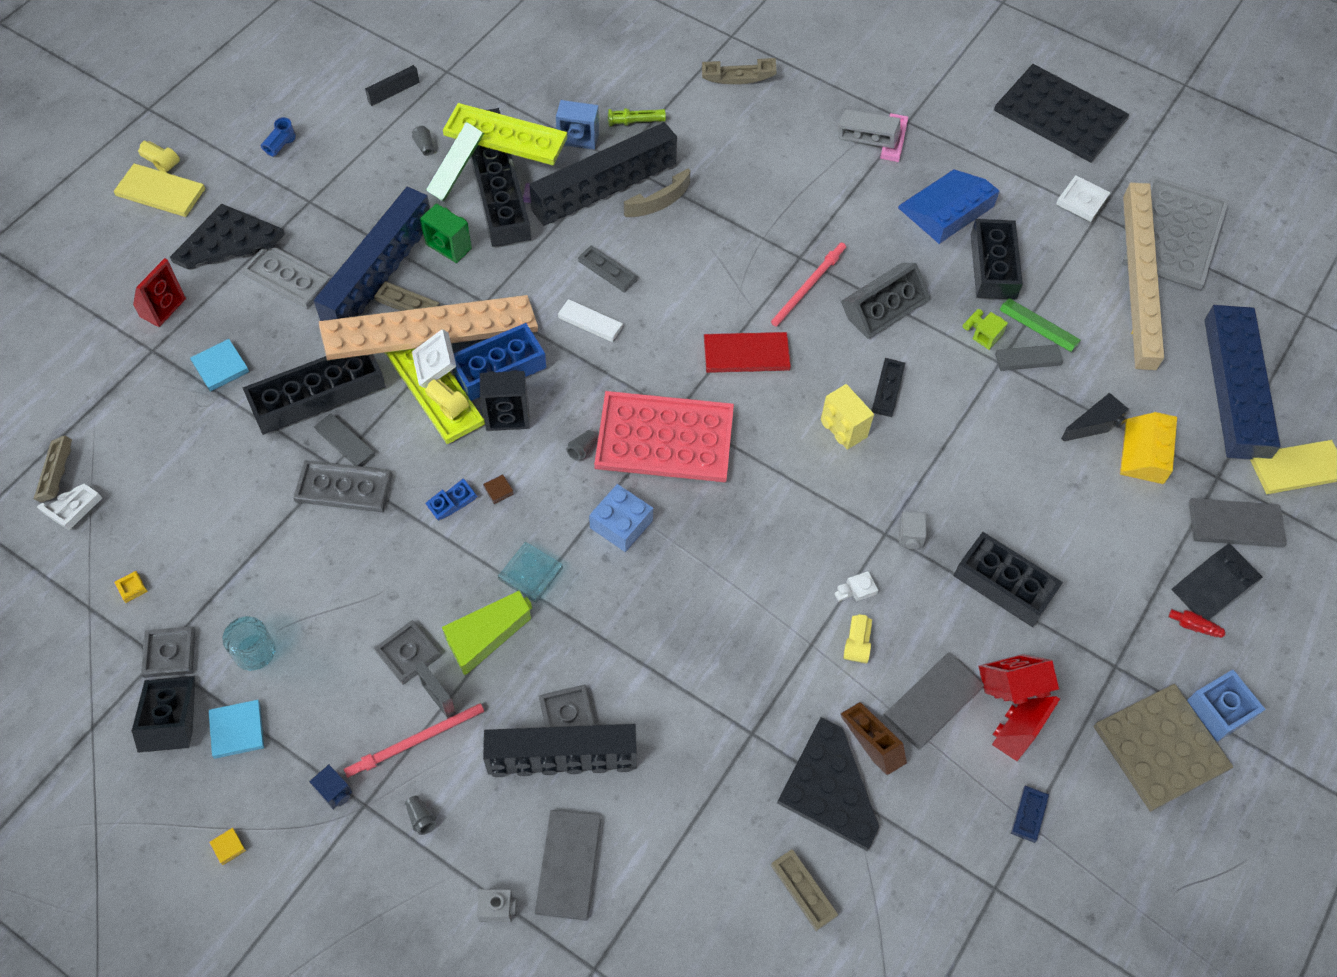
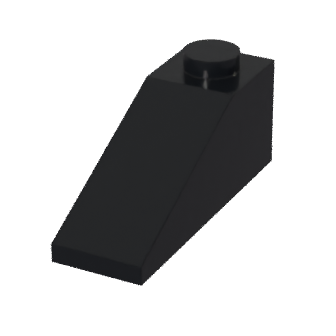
M1109 392L1070 424L1061 439L1069 441L1107 433L1114 427L1119 428L1127 420L1125 415L1129 408Z

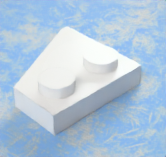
M82 484L70 492L57 496L58 501L47 506L42 503L37 508L69 531L102 497L89 486Z

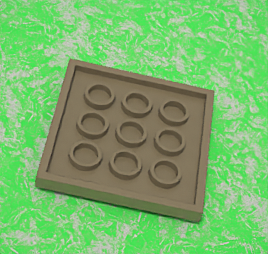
M1175 684L1097 722L1093 726L1150 812L1233 768V765Z

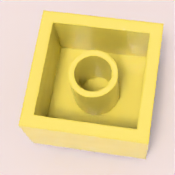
M845 384L826 396L821 422L826 429H829L835 435L837 442L843 444L848 450L868 437L874 413Z

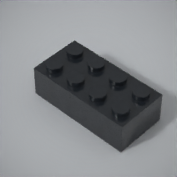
M975 219L970 235L976 298H1010L1017 300L1023 281L1016 220Z
M983 531L963 557L953 575L1031 627H1034L1063 583Z

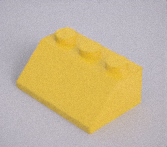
M1153 412L1128 418L1125 421L1120 475L1160 484L1166 482L1173 472L1177 426L1176 416Z

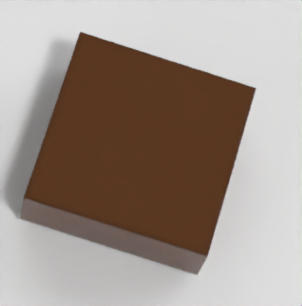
M503 474L483 484L493 504L514 495Z

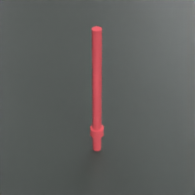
M839 243L833 251H830L825 256L824 262L771 320L772 325L777 327L825 271L839 260L840 254L846 249L844 243Z
M481 703L378 753L363 756L361 761L343 770L347 778L365 769L369 771L375 768L376 764L483 713L484 709Z

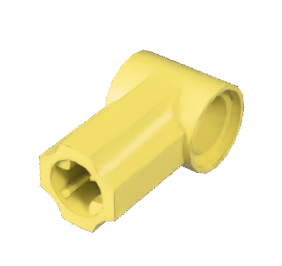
M145 140L140 144L139 155L152 162L161 172L167 173L180 162L179 156L171 148L163 149L153 142Z
M433 379L425 389L426 394L440 406L441 411L450 420L469 407L468 401L460 392H453L440 379Z
M861 614L852 616L849 638L846 640L843 659L868 663L871 649L869 639L872 627V619L868 618V616Z

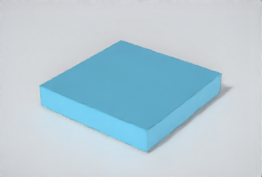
M229 339L190 358L210 392L249 372Z
M259 700L209 710L211 749L214 759L264 748Z

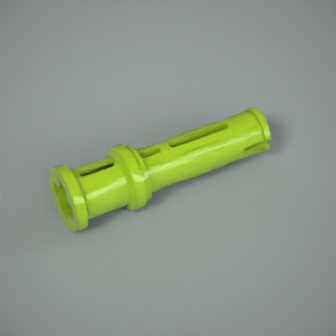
M627 108L621 111L608 109L609 126L613 124L628 126L634 122L666 120L665 109L629 111Z

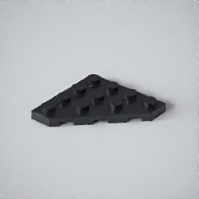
M221 203L170 256V259L174 264L191 269L195 268L196 264L207 262L211 264L223 261L226 256L235 254L236 257L253 253L252 250L264 247V250L273 248L285 233L278 226Z
M820 717L777 804L868 852L879 829V824L843 728Z

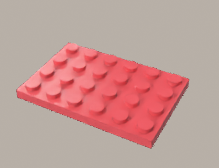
M605 391L594 469L726 482L734 404Z

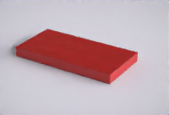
M787 332L704 334L706 373L790 371Z

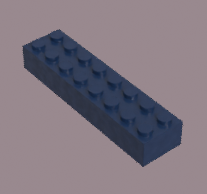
M408 186L402 191L313 300L320 321L357 317L364 312L365 307L375 298L383 283L388 281L389 276L398 269L401 261L409 255L412 247L420 241L423 235L420 218L430 210L428 195Z
M1213 305L1204 322L1226 457L1251 460L1253 458L1272 459L1281 445L1255 307Z

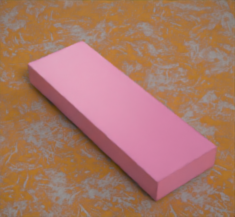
M890 113V117L901 118L900 135L894 148H882L880 159L899 162L909 117Z

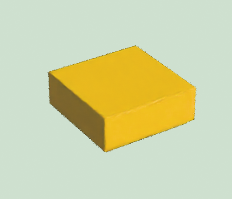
M137 571L114 582L125 603L148 592Z
M234 828L229 829L209 842L222 865L246 851Z

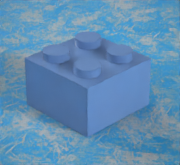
M560 100L556 114V129L567 132L568 138L564 144L565 146L595 150L599 136L598 105Z
M616 484L589 515L590 528L626 553L653 521V507Z
M1234 670L1197 690L1187 700L1217 742L1251 722L1266 710Z

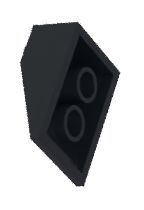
M1228 543L1171 590L1192 612L1201 615L1202 618L1209 621L1253 589L1263 576Z
M195 676L144 680L131 730L138 753L190 747L194 718Z

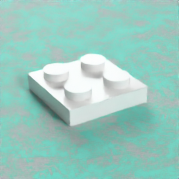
M1075 175L1058 198L1056 205L1091 222L1108 199L1110 192Z
M443 329L412 351L419 386L427 388L428 383L433 379L441 378L456 367L449 333Z

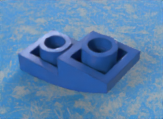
M463 478L445 492L442 489L425 504L439 521L462 509L478 496Z

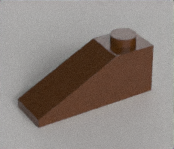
M861 702L840 713L842 719L868 756L886 775L907 764L903 742Z

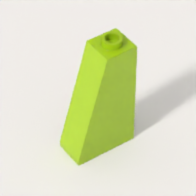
M520 590L442 627L444 637L464 675L471 672L531 619L530 610L533 609L531 602L527 596L523 598Z

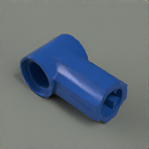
M286 117L278 118L274 122L275 129L260 145L262 150L271 157L276 156L285 144L293 142L296 138L292 123Z

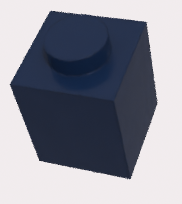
M330 764L309 781L316 792L332 809L345 804L349 800L350 794L353 793L349 785Z

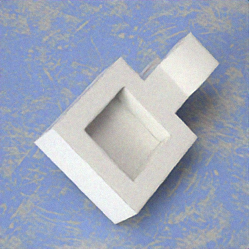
M867 571L848 578L847 584L839 585L835 596L838 602L854 596L857 602L877 595L879 590Z

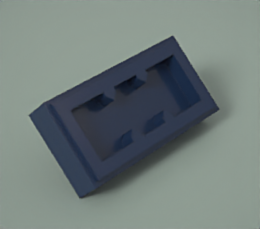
M1028 786L1023 787L1010 834L1033 843L1037 842L1049 794Z

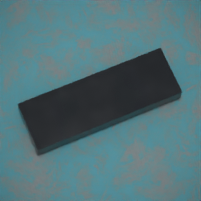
M412 65L365 88L368 103L373 106L420 83L417 68Z
M885 358L871 410L873 413L892 418L905 362Z

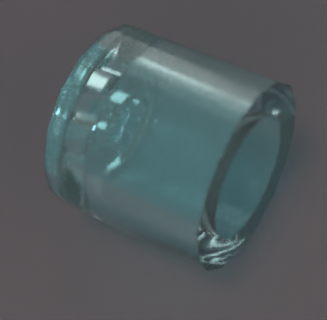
M245 616L237 618L230 622L224 630L222 636L223 645L235 664L243 670H259L268 665L273 659L275 642L263 622L256 617Z

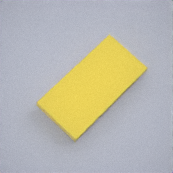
M134 163L115 188L114 193L115 196L186 217L204 192L205 186L195 181Z
M1332 440L1282 448L1277 451L1272 459H1250L1266 495L1337 482V449Z

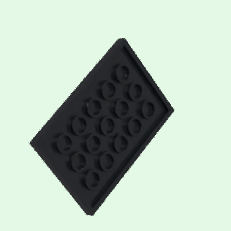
M1032 64L994 107L995 112L1090 163L1094 161L1130 115L1122 109L1035 64Z

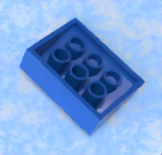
M953 169L900 204L898 209L940 244L995 206L999 190L984 178Z

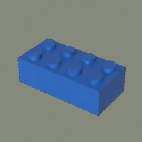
M524 323L454 353L456 367L452 369V372L468 398L472 401L480 397V373L517 370L525 371V377L547 368L545 352L527 323Z

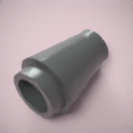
M425 126L414 128L412 139L424 156L431 155L434 149L430 130Z
M587 430L570 441L566 448L567 454L576 461L584 459L597 439L595 433Z
M412 796L406 800L405 806L413 830L418 832L419 835L431 832L437 825L435 821L436 816L418 796Z

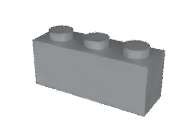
M845 109L838 124L839 139L894 148L900 135L901 118Z

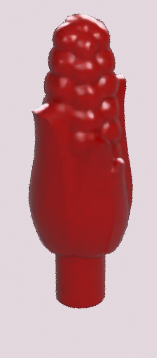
M1171 609L1168 618L1179 621V625L1185 629L1219 638L1224 637L1226 634L1224 628L1192 611L1184 610L1181 613Z

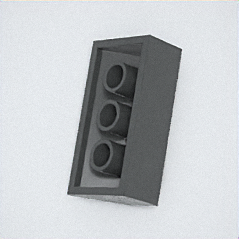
M900 263L843 299L841 303L848 320L867 339H870L929 301L930 296L917 263Z

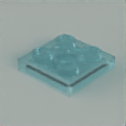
M524 542L500 572L498 579L512 589L520 590L522 595L537 603L562 571L563 564L529 543Z

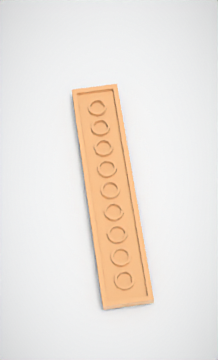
M528 295L319 321V329L327 360L417 348L442 329L449 333L451 343L491 338L524 323H527L532 332H537L538 324Z

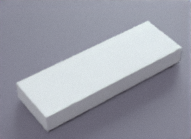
M569 299L558 313L559 319L610 342L614 341L622 329L621 322Z

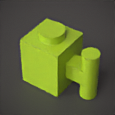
M977 309L962 326L967 331L972 326L976 328L972 339L990 350L1003 336L1008 322L992 312L982 319L981 317L984 313L981 309Z

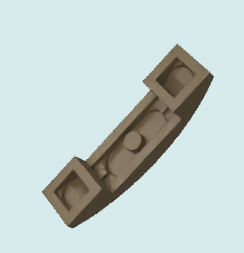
M776 58L757 59V65L721 67L720 61L702 62V78L721 84L754 83L777 74Z
M688 168L672 176L671 185L646 198L638 194L624 201V216H645L660 211L674 203L689 187L691 170Z

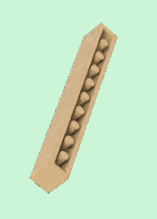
M1130 183L1123 196L1135 369L1157 370L1164 359L1151 187L1150 183Z

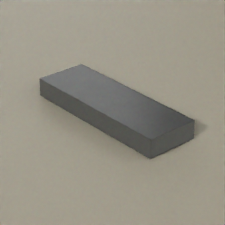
M592 245L578 257V262L624 293L637 281L635 274Z
M1058 344L996 350L995 353L1000 371L1060 366L1063 362Z
M331 413L314 426L315 430L354 466L362 467L375 456L372 449Z

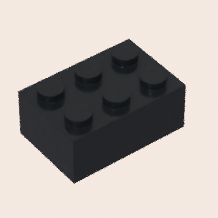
M512 370L509 372L490 371L480 373V399L486 431L530 429L525 371Z

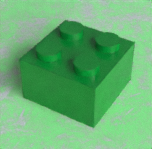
M436 203L420 218L425 244L457 264L472 249L468 222L463 217L453 214L448 208H443Z

